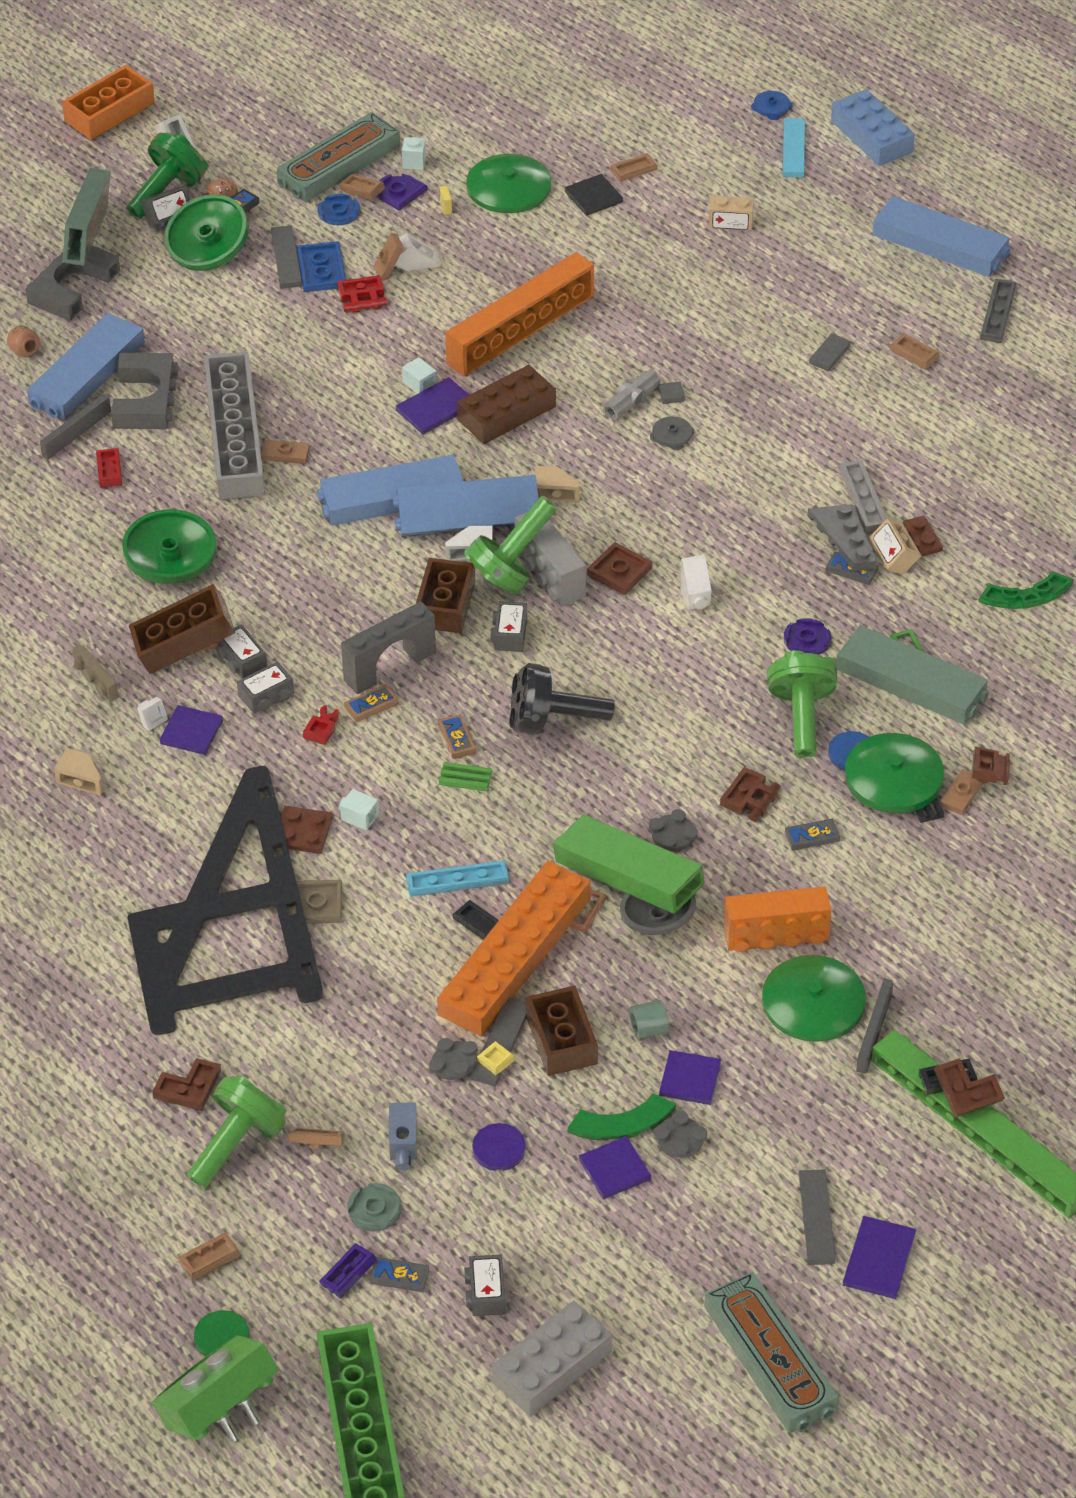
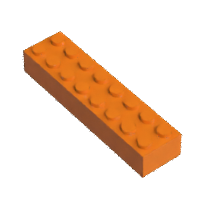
M575 252L445 332L446 364L462 376H466L594 296V264L578 252Z
M547 860L437 997L438 1016L482 1037L496 1020L509 997L513 998L569 928L570 922L577 918L591 900V880Z

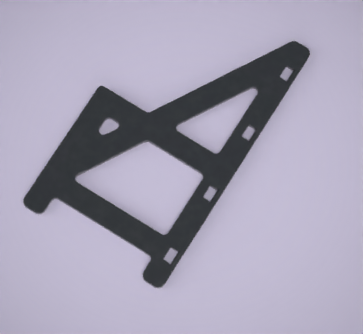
M266 766L249 768L245 770L187 899L175 904L134 912L127 916L150 1031L154 1035L174 1032L176 1029L174 1013L180 1010L288 986L296 988L297 996L301 1003L318 1001L323 997V988L270 772ZM267 790L269 798L261 799L259 792ZM255 824L261 841L269 882L219 893V888L247 826ZM281 847L283 855L274 856L273 849ZM296 905L297 914L289 915L287 908ZM270 906L276 907L288 954V961L182 986L176 985L205 921ZM171 929L172 932L165 943H160L157 933L161 930ZM310 965L312 975L303 976L302 968Z

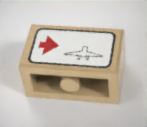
M711 195L709 228L752 230L754 198Z
M887 518L870 536L874 544V550L881 556L883 566L890 572L894 571L903 574L921 557L904 525L890 518Z

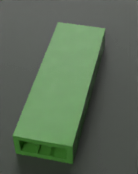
M584 814L552 843L556 862L673 914L705 884L701 864Z

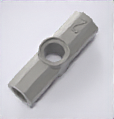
M649 369L632 382H623L617 394L603 405V412L607 417L614 420L620 418L632 407L637 409L636 406L641 402L644 403L646 396L659 386L661 379L654 370Z

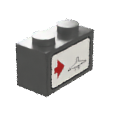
M181 186L143 199L140 202L148 225H156L158 228L167 225L168 220H170L173 214L181 206L189 202L190 199L186 187Z
M499 601L498 611H493V625H496V627L491 628L490 642H495V650L523 652L527 625V603Z
M241 624L234 627L235 634L218 641L216 651L222 660L226 659L228 661L231 672L233 674L238 673L243 679L267 667L266 652Z
M276 662L237 681L238 697L253 714L260 710L265 711L272 704L280 700L285 701L294 694L293 678L279 662Z
M502 1254L469 1256V1267H464L465 1284H471V1290L466 1291V1307H472L473 1316L505 1315Z

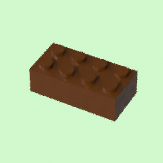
M527 365L458 400L457 420L481 443L486 444L555 408L556 388L533 367Z
M214 584L129 624L137 656L149 674L235 634L226 602Z

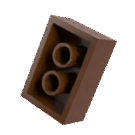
M428 558L416 603L421 601L435 615V630L462 633L476 583L475 566L473 563Z
M575 985L525 997L526 1018L547 1076L598 1064V1044Z

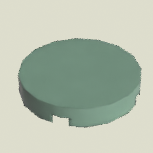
M372 1183L368 1184V1187H359L351 1194L347 1204L348 1215L353 1224L362 1230L381 1231L392 1226L398 1220L401 1213V1202L394 1189L384 1184Z

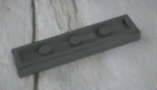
M292 225L271 227L280 289L302 287Z
M995 279L980 340L1002 343L1017 282Z
M105 394L101 395L40 441L42 457L47 460L108 415L111 412L110 397Z
M885 978L883 980L858 1054L856 1072L865 1074L868 1071L872 1059V1049L877 1044L892 998L893 980Z
M509 997L497 1016L482 1052L495 1041L509 1052H512L526 1020L525 1001ZM477 1061L476 1067L471 1074V1080L496 1087L502 1072L495 1075Z
M826 1169L799 1170L798 1177L808 1265L835 1264Z

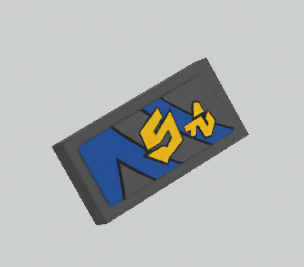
M836 551L826 565V572L870 585L878 571V565H876V569L853 571L839 552Z
M833 818L785 827V834L792 851L840 842V835Z
M376 1257L377 1261L372 1268L370 1284L424 1292L429 1265Z

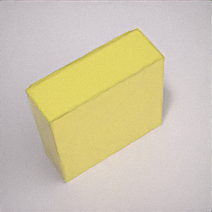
M441 186L439 187L440 204L444 215L452 213V198L448 187Z
M495 1041L477 1056V1061L497 1075L514 1062V1055Z

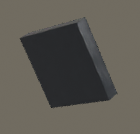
M602 173L565 187V193L585 216L623 202V197Z

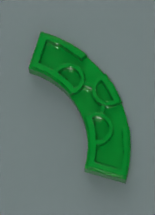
M1052 571L1045 579L1033 584V587L1020 590L1019 588L1001 587L989 583L979 597V602L1008 609L1035 607L1048 603L1064 594L1071 587L1074 579Z
M652 1093L640 1106L619 1114H595L580 1109L568 1126L567 1132L578 1137L598 1141L600 1139L618 1140L625 1136L629 1139L651 1128L654 1129L664 1122L676 1109V1103Z

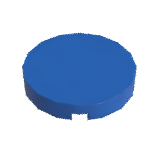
M333 194L325 197L322 203L320 201L317 211L319 218L325 223L341 226L357 219L360 214V205L355 198L354 200L349 198V195Z
M847 731L833 737L829 743L828 752L831 763L845 771V764L850 751L869 736L861 732Z

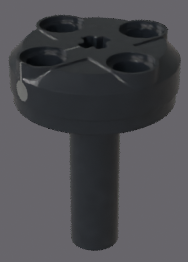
M528 663L518 673H515L513 677L509 726L516 729L519 733L539 734L545 726L549 712L611 721L615 703L613 699L552 691L550 669L541 664Z

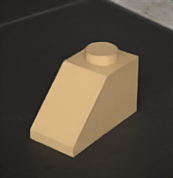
M535 466L534 475H536L538 499L542 495L550 501L580 502V483L559 467Z
M66 748L54 768L56 783L101 796L103 793L101 777L90 755L80 750Z

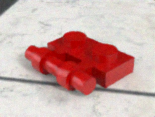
M380 275L337 281L341 302L350 301L343 303L344 312L353 311L355 313L367 308L374 310L379 309L380 306L387 305L386 297L378 298L379 296H384V287Z

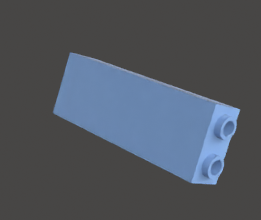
M895 196L891 197L873 222V235L988 277L994 271L997 272L999 270L1002 259H1007L1011 251V247H1009L1010 237Z
M107 313L27 389L31 407L36 410L41 409L53 418L58 417L66 420L118 370L120 353H135L145 344L143 328Z
M453 454L320 479V489H317L319 503L324 502V505H322L324 519L329 518L332 526L399 513L398 508L394 509L393 495L397 494V488L463 482V478Z
M536 475L397 488V494L393 495L394 509L398 508L399 517H395L396 531H401V537L463 531L468 526H492V528L515 526V517L528 512L538 500Z

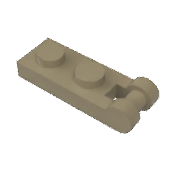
M75 646L72 650L75 668L83 670V674L88 682H94L96 690L101 697L106 696L110 702L117 699V683L85 646Z

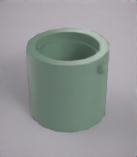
M655 998L652 1002L629 1008L631 1025L638 1040L660 1034L665 1036L669 1032L668 1017L662 1000Z

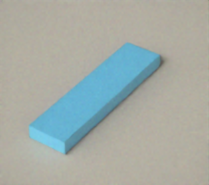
M784 118L783 177H804L805 119Z
M503 860L406 873L409 896L412 897L508 884L509 876L506 862Z

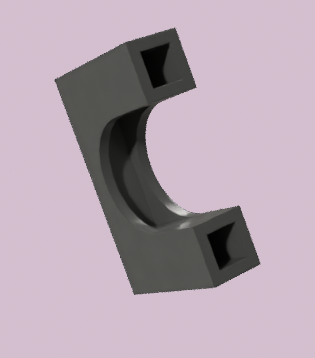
M92 246L85 265L81 266L63 263L62 252L25 289L27 303L71 321L83 309L81 293L63 287L58 283L65 277L75 274L88 275L109 283L120 272L119 256Z
M120 353L118 361L119 383H148L157 387L158 390L145 398H113L111 412L113 429H167L168 422H172L173 416L172 408H170V406H174V393L172 391H176V377L173 376H178V362H174L173 353Z
M421 601L341 642L343 678L356 694L377 684L376 665L378 659L393 643L403 640V650L416 663L436 653L435 615Z

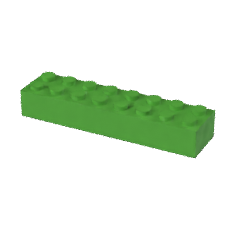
M372 1323L317 1331L318 1351L344 1498H405Z

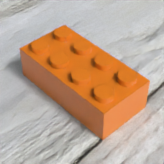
M124 65L62 101L64 121L92 140L154 104L153 83L129 66Z
M826 886L725 896L723 928L728 951L744 952L751 948L770 949L773 946L780 945L793 947L799 943L811 942L813 944H820L829 940L831 906Z

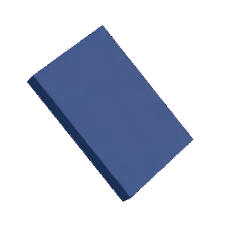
M339 241L296 246L303 292L338 289L337 281L346 280Z

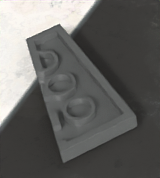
M853 504L808 508L807 516L809 519L815 520L817 528L821 533H826L828 541L832 546L835 545L839 549V554L853 571L876 569L877 560Z

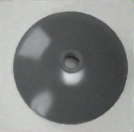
M628 893L624 895L620 903V913L624 923L632 930L647 935H662L676 931L688 923L696 911L695 895L675 914Z

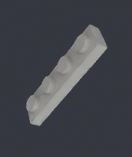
M863 461L840 463L841 475L865 533L875 532L887 518Z

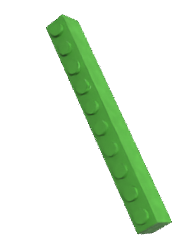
M893 1030L873 1046L871 1061L1068 1219L1076 1213V1173L1070 1169L1066 1162L1056 1158L1049 1152L1047 1147L1037 1143L1024 1129L1018 1128L1005 1114L999 1113L991 1105L955 1118L944 1092L926 1095L922 1079L918 1075L919 1069L939 1064L932 1060L925 1051H921L913 1045L906 1036H902L896 1030Z

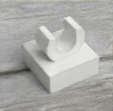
M155 697L150 701L145 700L138 704L137 710L142 725L147 731L168 720L160 698Z

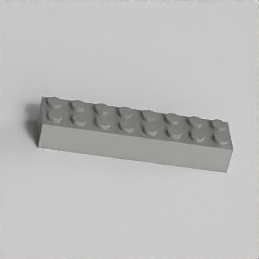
M238 352L204 356L219 500L265 495L249 353Z

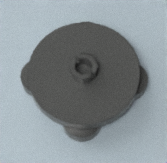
M664 417L654 424L650 440L670 447L673 450H681L683 445L694 434V428L680 417Z
M680 809L672 811L671 815L654 818L649 822V829L652 831V839L655 844L669 851L685 849L698 837V830L686 818V813Z
M443 1038L437 1043L438 1049L429 1062L430 1071L442 1079L457 1080L463 1078L476 1067L477 1044L473 1041L452 1042L449 1038Z
M676 1111L673 1114V1118L667 1119L654 1129L653 1135L663 1152L673 1157L684 1158L692 1156L700 1150L703 1141L707 1139V1130L693 1119H690L685 1111Z

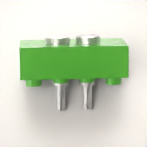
M237 1335L180 1375L151 1403L169 1431L199 1440L209 1433L207 1427L216 1422L221 1423L230 1441L236 1442L240 1436L229 1419L231 1414L229 1410L236 1404L238 1406L242 1405L253 1425L259 1424L261 1419L250 1401L252 1399L250 1393L257 1388L263 1389L273 1382L272 1376L279 1369L264 1343Z

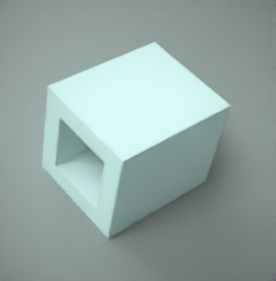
M404 137L402 169L423 170L426 159L425 138Z
M418 357L402 367V381L418 394L437 384L436 370Z
M352 789L347 797H343L340 801L341 820L368 830L379 815L378 799Z

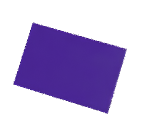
M448 377L395 406L396 411L423 435L457 417V401L469 394Z
M863 1216L842 1286L896 1299L915 1238L916 1229Z

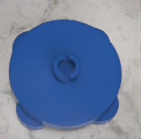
M765 91L758 94L751 105L753 111L767 116L770 120L779 119L781 115L793 107L790 99L778 91Z

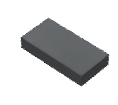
M831 333L811 356L809 364L829 372L850 347L851 341Z

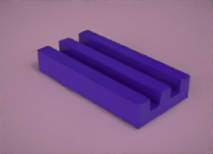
M355 1243L319 1282L321 1286L328 1288L329 1292L335 1293L341 1299L377 1261L376 1256ZM343 1271V1273L332 1283V1281Z

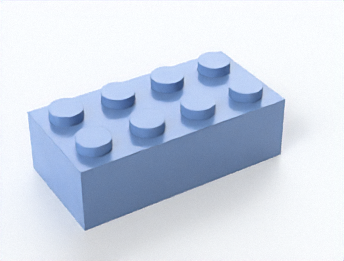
M867 89L832 103L831 121L878 166L914 151L915 133Z

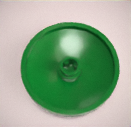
M499 154L485 158L471 168L466 180L467 192L470 198L484 209L498 213H519L535 208L548 197L551 190V176L542 163L531 157L520 154Z
M214 194L197 197L181 206L170 218L164 235L165 246L172 259L179 265L195 271L210 270L227 263L240 252L249 234V222L240 204L230 197Z
M176 509L154 511L140 517L129 526L122 542L123 557L131 571L145 580L161 584L181 583L199 576L209 568L216 555V537L211 526L196 514Z
M882 733L868 737L853 747L845 764V781L853 796L866 806L882 812L906 813L921 809L938 796L943 785L944 766L939 754L923 740L907 734Z
M820 955L798 956L779 964L766 978L762 991L763 1009L770 1022L788 1036L804 1041H828L845 1035L859 1023L866 1004L865 988L859 976L844 963Z

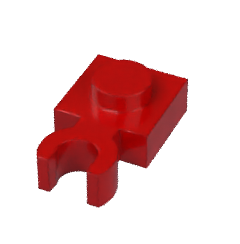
M323 705L320 709V717L313 715L303 730V738L326 745L335 730V722L339 719L338 709H335L332 714H327V705Z

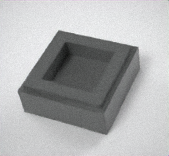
M681 381L659 384L658 389L663 404L685 401Z

